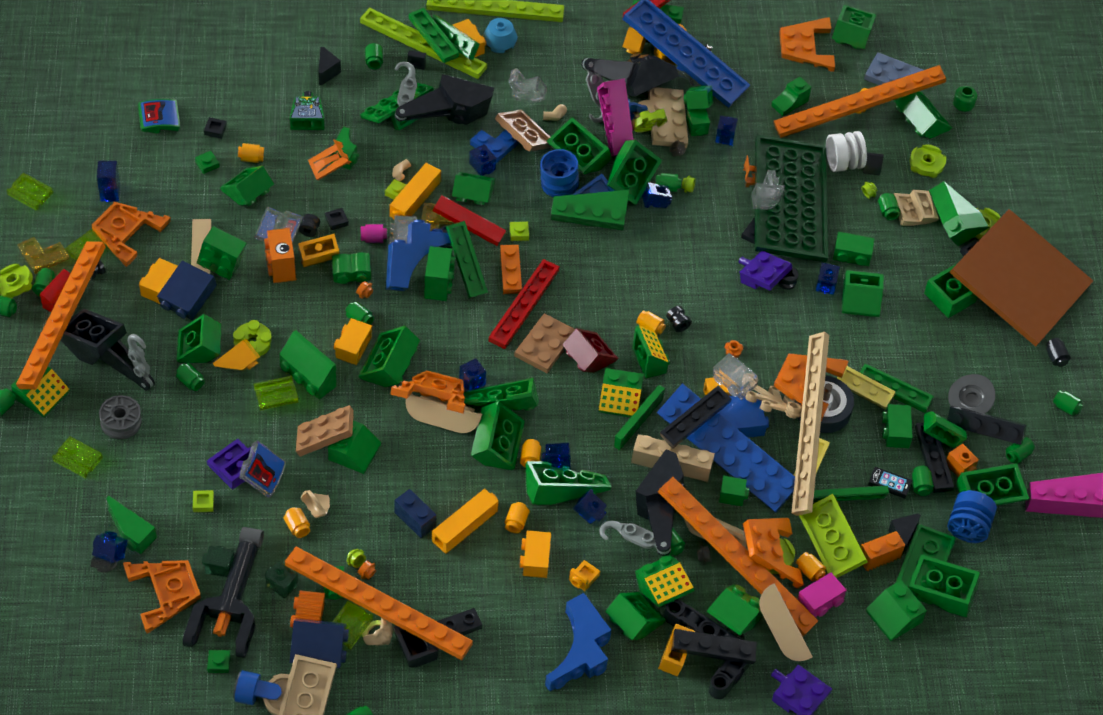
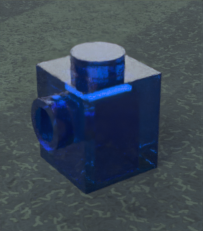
M720 115L716 143L733 146L738 118Z
M485 144L469 151V163L479 175L484 176L496 170V157Z
M826 263L821 264L816 291L834 295L840 266Z
M475 358L460 366L459 379L463 380L464 387L468 391L475 390L486 385V370Z
M105 531V533L97 535L94 539L92 555L111 563L123 560L128 540L117 536L115 532Z

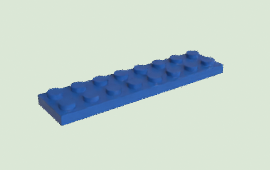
M640 0L623 16L622 19L701 86L712 85L713 96L728 108L749 88L750 84L650 0Z
M682 383L657 411V414L667 423L671 424L701 398ZM719 413L687 437L698 449L715 453L713 461L729 475L735 478L747 479L746 487L750 488L749 491L775 513L793 494L795 476Z

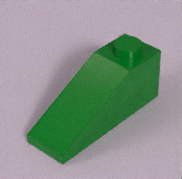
M108 496L106 498L108 510L125 542V546L131 551L135 550L142 554L157 538L155 527Z

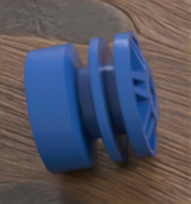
M555 149L542 157L540 171L543 191L551 197L575 193L579 187L578 160L576 156L570 151Z
M971 490L962 491L955 500L953 511L947 524L948 530L953 536L966 542L979 543L985 541L988 538L997 510L996 503L984 493Z

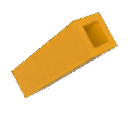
M425 163L390 204V217L395 221L406 224L440 184L441 170Z
M484 488L432 531V542L447 554L498 512V498L495 494L489 493Z

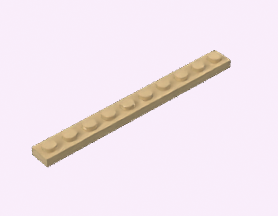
M826 332L809 336L791 512L796 516L812 513L829 344V334Z

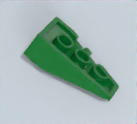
M945 181L929 190L941 222L949 238L957 246L962 245L989 228L983 214Z
M534 378L464 392L465 405L486 406L500 401L509 409H524L527 411L537 407L539 401Z
M526 462V488L532 504L552 505L609 491L612 488L604 474L581 470L579 473L569 470L567 466H563L562 469L552 467V463Z

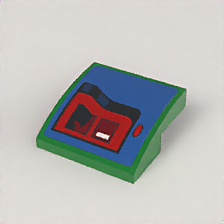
M152 99L138 103L141 131L159 134L161 129L179 131L180 121L176 100Z

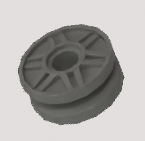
M124 395L113 396L107 399L100 407L101 429L109 437L127 439L140 430L142 424L141 410L139 404L133 398Z

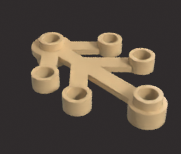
M744 374L741 381L742 387L750 390L745 397L747 401L755 403L759 399L762 400L760 409L763 411L771 412L772 409L786 412V415L793 419L801 417L802 406L795 403V399L792 400L784 395L782 401L780 390L776 387L770 386L769 390L766 391L757 385V377L751 374Z

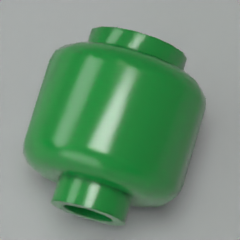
M970 86L959 87L953 98L954 107L962 112L971 111L975 107L978 97L977 92Z

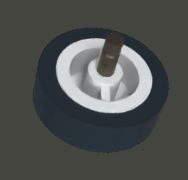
M825 375L823 402L829 405L821 421L820 433H832L842 429L849 422L854 407V396L844 382L835 377Z

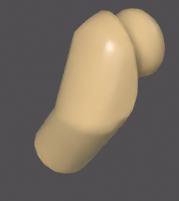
M559 104L552 112L543 111V120H561L567 113V107Z
M407 159L393 168L392 176L398 181L405 179V175L402 172L411 167Z

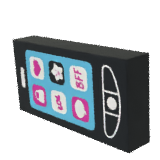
M874 467L868 485L871 487L888 486L889 493L905 499L912 480Z

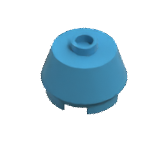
M504 18L493 19L483 33L487 46L496 53H505V50L511 47L513 49L518 38L513 24Z

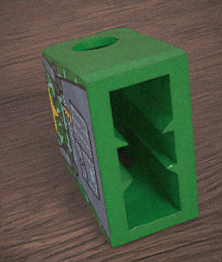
M305 91L302 97L294 98L290 113V130H325L324 113L320 97H313L311 91Z

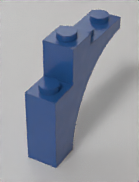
M414 220V222H411L408 225L407 243H405V240H394V242L388 245L386 290L405 291L408 289L413 270L418 262L429 253L430 246L441 248L452 246L448 233H444L441 229H432L430 231L431 224L425 223L424 220Z
M584 593L566 602L565 612L571 622L574 639L564 661L554 671L546 675L545 686L549 692L555 688H562L571 679L580 678L584 672L591 678L594 675H601L607 669L608 658L600 647L605 646L609 642L611 629Z

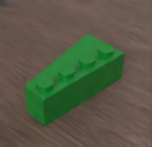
M629 190L554 196L551 220L623 231Z

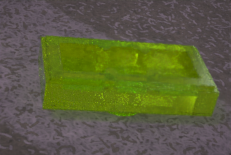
M91 228L68 245L65 251L77 261L86 242L103 241Z

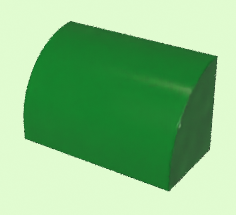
M934 412L924 414V432L954 449L967 439V433L963 428Z

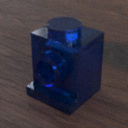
M648 182L642 195L645 208H649L650 205L656 208H667L672 202V194H670L669 187Z
M569 443L546 444L545 452H542V462L552 463L551 466L557 468L567 466L571 470Z
M592 489L587 491L573 507L590 524L595 520L600 521L607 513L604 511L607 505L593 493Z

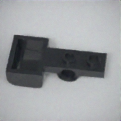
M475 608L437 621L461 635L480 630L483 626ZM398 626L393 627V632L409 667H419L438 659V649L436 646Z

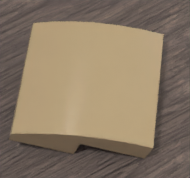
M913 190L910 194L894 193L900 208L898 218L901 226L922 225L938 221L939 217L929 191Z

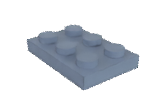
M877 52L865 74L864 80L882 85L923 71V69Z

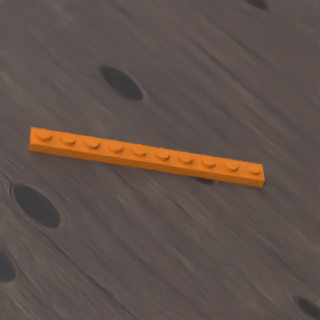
M940 65L774 120V126L780 138L945 83L946 77Z
M103 242L85 243L16 383L19 389H37L106 248Z
M674 477L658 490V493L761 595L768 586L775 583L802 636L818 622L765 567L750 558L749 551Z
M297 546L285 560V566L460 660H463L473 645V640Z

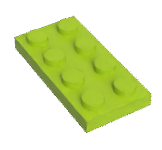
M833 494L814 503L812 513L799 515L828 574L832 572L838 578L868 563Z

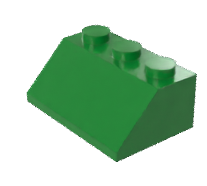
M921 91L893 100L896 103V109L906 115V121L916 127L915 132L921 137L925 136L931 139L952 129V126Z
M573 117L547 140V143L554 149H564L573 153L578 160V170L583 174L600 171L612 159L609 148Z
M406 326L380 333L358 377L383 387L398 385L403 379L402 376L405 370L410 365L413 354L417 351L420 339Z
M295 330L279 354V365L284 372L291 374L298 384L301 383L310 395H315L320 400L337 387L336 364Z
M497 401L481 409L482 416L477 426L471 456L484 466L514 470L525 421L500 401Z
M1017 463L963 472L956 482L959 493L968 490L984 493L993 499L996 506L1029 500Z

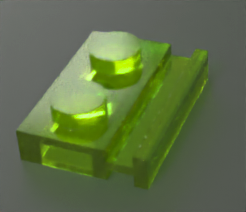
M24 172L16 179L12 187L6 190L7 195L36 211L54 193L53 188Z
M292 376L254 383L260 411L298 403V395Z
M69 436L52 458L54 462L86 479L87 474L92 472L102 460L103 455L99 451Z
M347 601L332 621L335 623H345L346 629H349L348 642H344L348 649L351 650L371 623L373 614H368L364 609Z

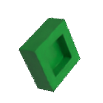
M212 151L195 157V162L203 174L220 167Z
M209 650L208 673H229L230 650Z

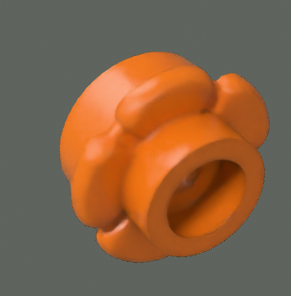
M364 281L359 285L356 293L361 299L370 297L373 292L372 283Z
M736 340L727 342L724 347L726 355L730 358L739 357L742 353L741 351H743L742 344H739Z
M366 561L362 564L357 572L361 579H370L375 574V563Z

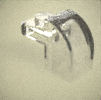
M518 68L511 70L509 85L513 88L512 97L514 99L531 104L545 100L547 86L539 76L526 79Z
M775 170L767 171L764 183L755 184L752 192L753 209H771L779 203L784 191V185H779V178H776Z

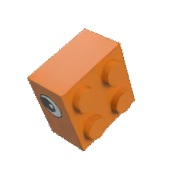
M290 228L267 230V238L264 239L266 261L268 263V275L272 276L273 283L295 281V258Z

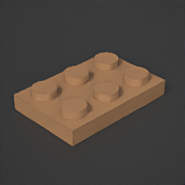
M516 110L497 114L495 120L514 139L518 140L527 151L553 148L547 143L550 136L524 111Z
M544 313L517 348L514 357L548 373L565 350L562 344L575 329Z
M351 406L339 408L334 412L321 415L314 420L299 425L296 442V452L299 457L351 437L353 434L354 412Z

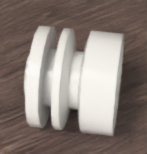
M860 131L847 132L845 137L841 133L831 134L827 137L826 156L831 171H845L848 167L851 170L865 167L867 149L864 137Z

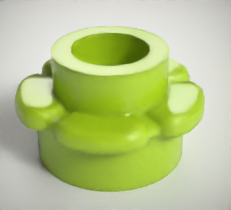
M688 176L683 179L682 188L685 189V193L687 191L693 192L696 183L695 178Z
M865 182V185L861 187L868 199L876 197L878 190L874 183Z
M351 550L347 555V562L350 567L359 568L366 561L363 550Z

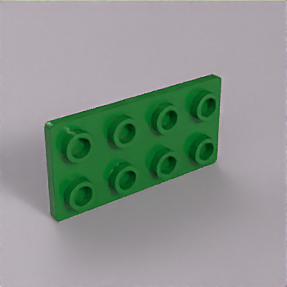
M417 83L414 99L433 91L434 88L426 84ZM399 90L393 92L392 96L381 99L375 106L366 108L365 112L360 114L362 119L376 123L391 117L394 128L398 131L418 120L398 121L395 118L396 109L399 107L397 103Z

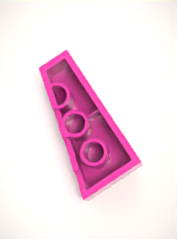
M625 78L606 81L597 87L608 147L612 157L617 156L625 141L635 140L632 134L633 127L630 119Z
M1103 473L1030 482L1028 486L1029 500L1025 501L1027 512L1103 518Z

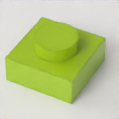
M394 179L385 190V196L394 200L406 184Z
M528 221L509 223L511 241L529 240Z
M214 490L193 491V512H214Z

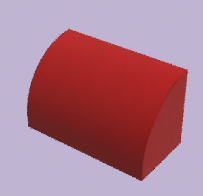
M63 269L40 293L42 307L52 312L71 274L67 270Z

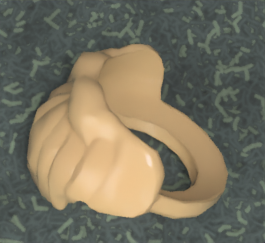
M310 490L304 491L301 495L302 502L306 504L307 509L311 511L315 518L323 517L328 513L330 508L329 495L313 494Z
M382 617L381 620L370 622L365 626L362 633L365 644L376 646L389 645L393 635L392 623ZM380 626L373 634L368 635L372 628Z

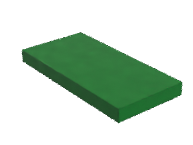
M918 524L896 583L902 580L909 588L921 555L947 562L956 537ZM910 590L918 600L932 605V602Z

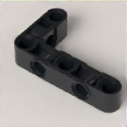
M679 599L669 602L665 606L664 618L673 627L675 624H679L698 633H710L716 636L739 639ZM724 660L725 663L721 668L718 667V670L711 678L709 686L710 695L715 699L726 697L733 686L741 679L750 664ZM715 685H722L723 688H718Z

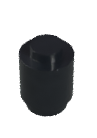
M1053 338L1046 343V351L1053 365L1059 367L1067 365L1071 356L1064 342L1059 338Z

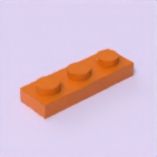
M500 245L503 294H519L522 290L519 245Z

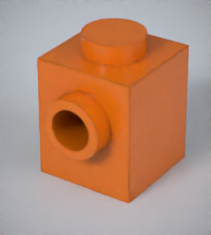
M961 444L948 453L946 461L948 467L959 477L963 472L977 470L976 466L979 459L964 444Z

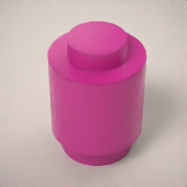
M365 224V226H361V241H365V243H383V239H387V228H383V224Z

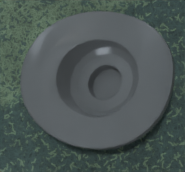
M970 374L963 376L951 386L948 393L950 406L953 405L985 414L992 408L995 402L994 386L983 375Z

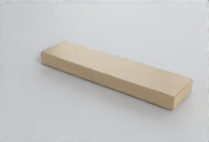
M193 219L191 265L211 274V270L197 264V259L203 240L212 228L211 219Z

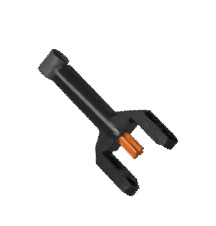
M242 527L239 544L222 594L217 597L207 598L193 606L184 632L183 646L192 648L197 643L206 615H210L212 618H217L213 634H217L219 637L225 636L230 621L242 623L235 642V655L241 658L246 657L256 625L253 614L241 599L258 548L262 546L264 530Z

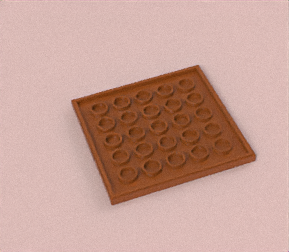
M1010 209L949 272L1035 347L1093 282L1089 276Z

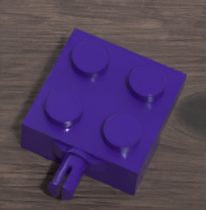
M761 251L752 260L746 259L743 256L739 259V264L745 266L740 271L741 283L753 289H757L760 286L770 291L792 270V263L764 251Z
M236 439L207 460V465L232 490L246 481L253 488L259 486L245 475L256 452L251 447L247 448L239 439Z
M797 665L786 676L777 669L771 674V677L781 683L774 692L772 701L788 713L792 710L797 715H813L832 691L831 687L800 665Z

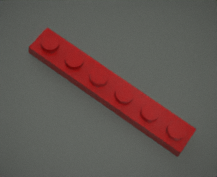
M545 259L541 261L490 334L488 342L506 349L559 272L560 266Z

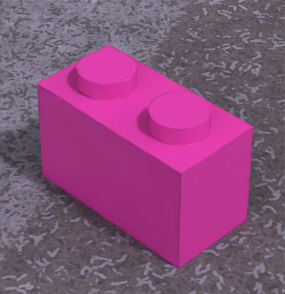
M831 572L799 591L797 600L814 617H822L831 607H838L844 602L846 589Z

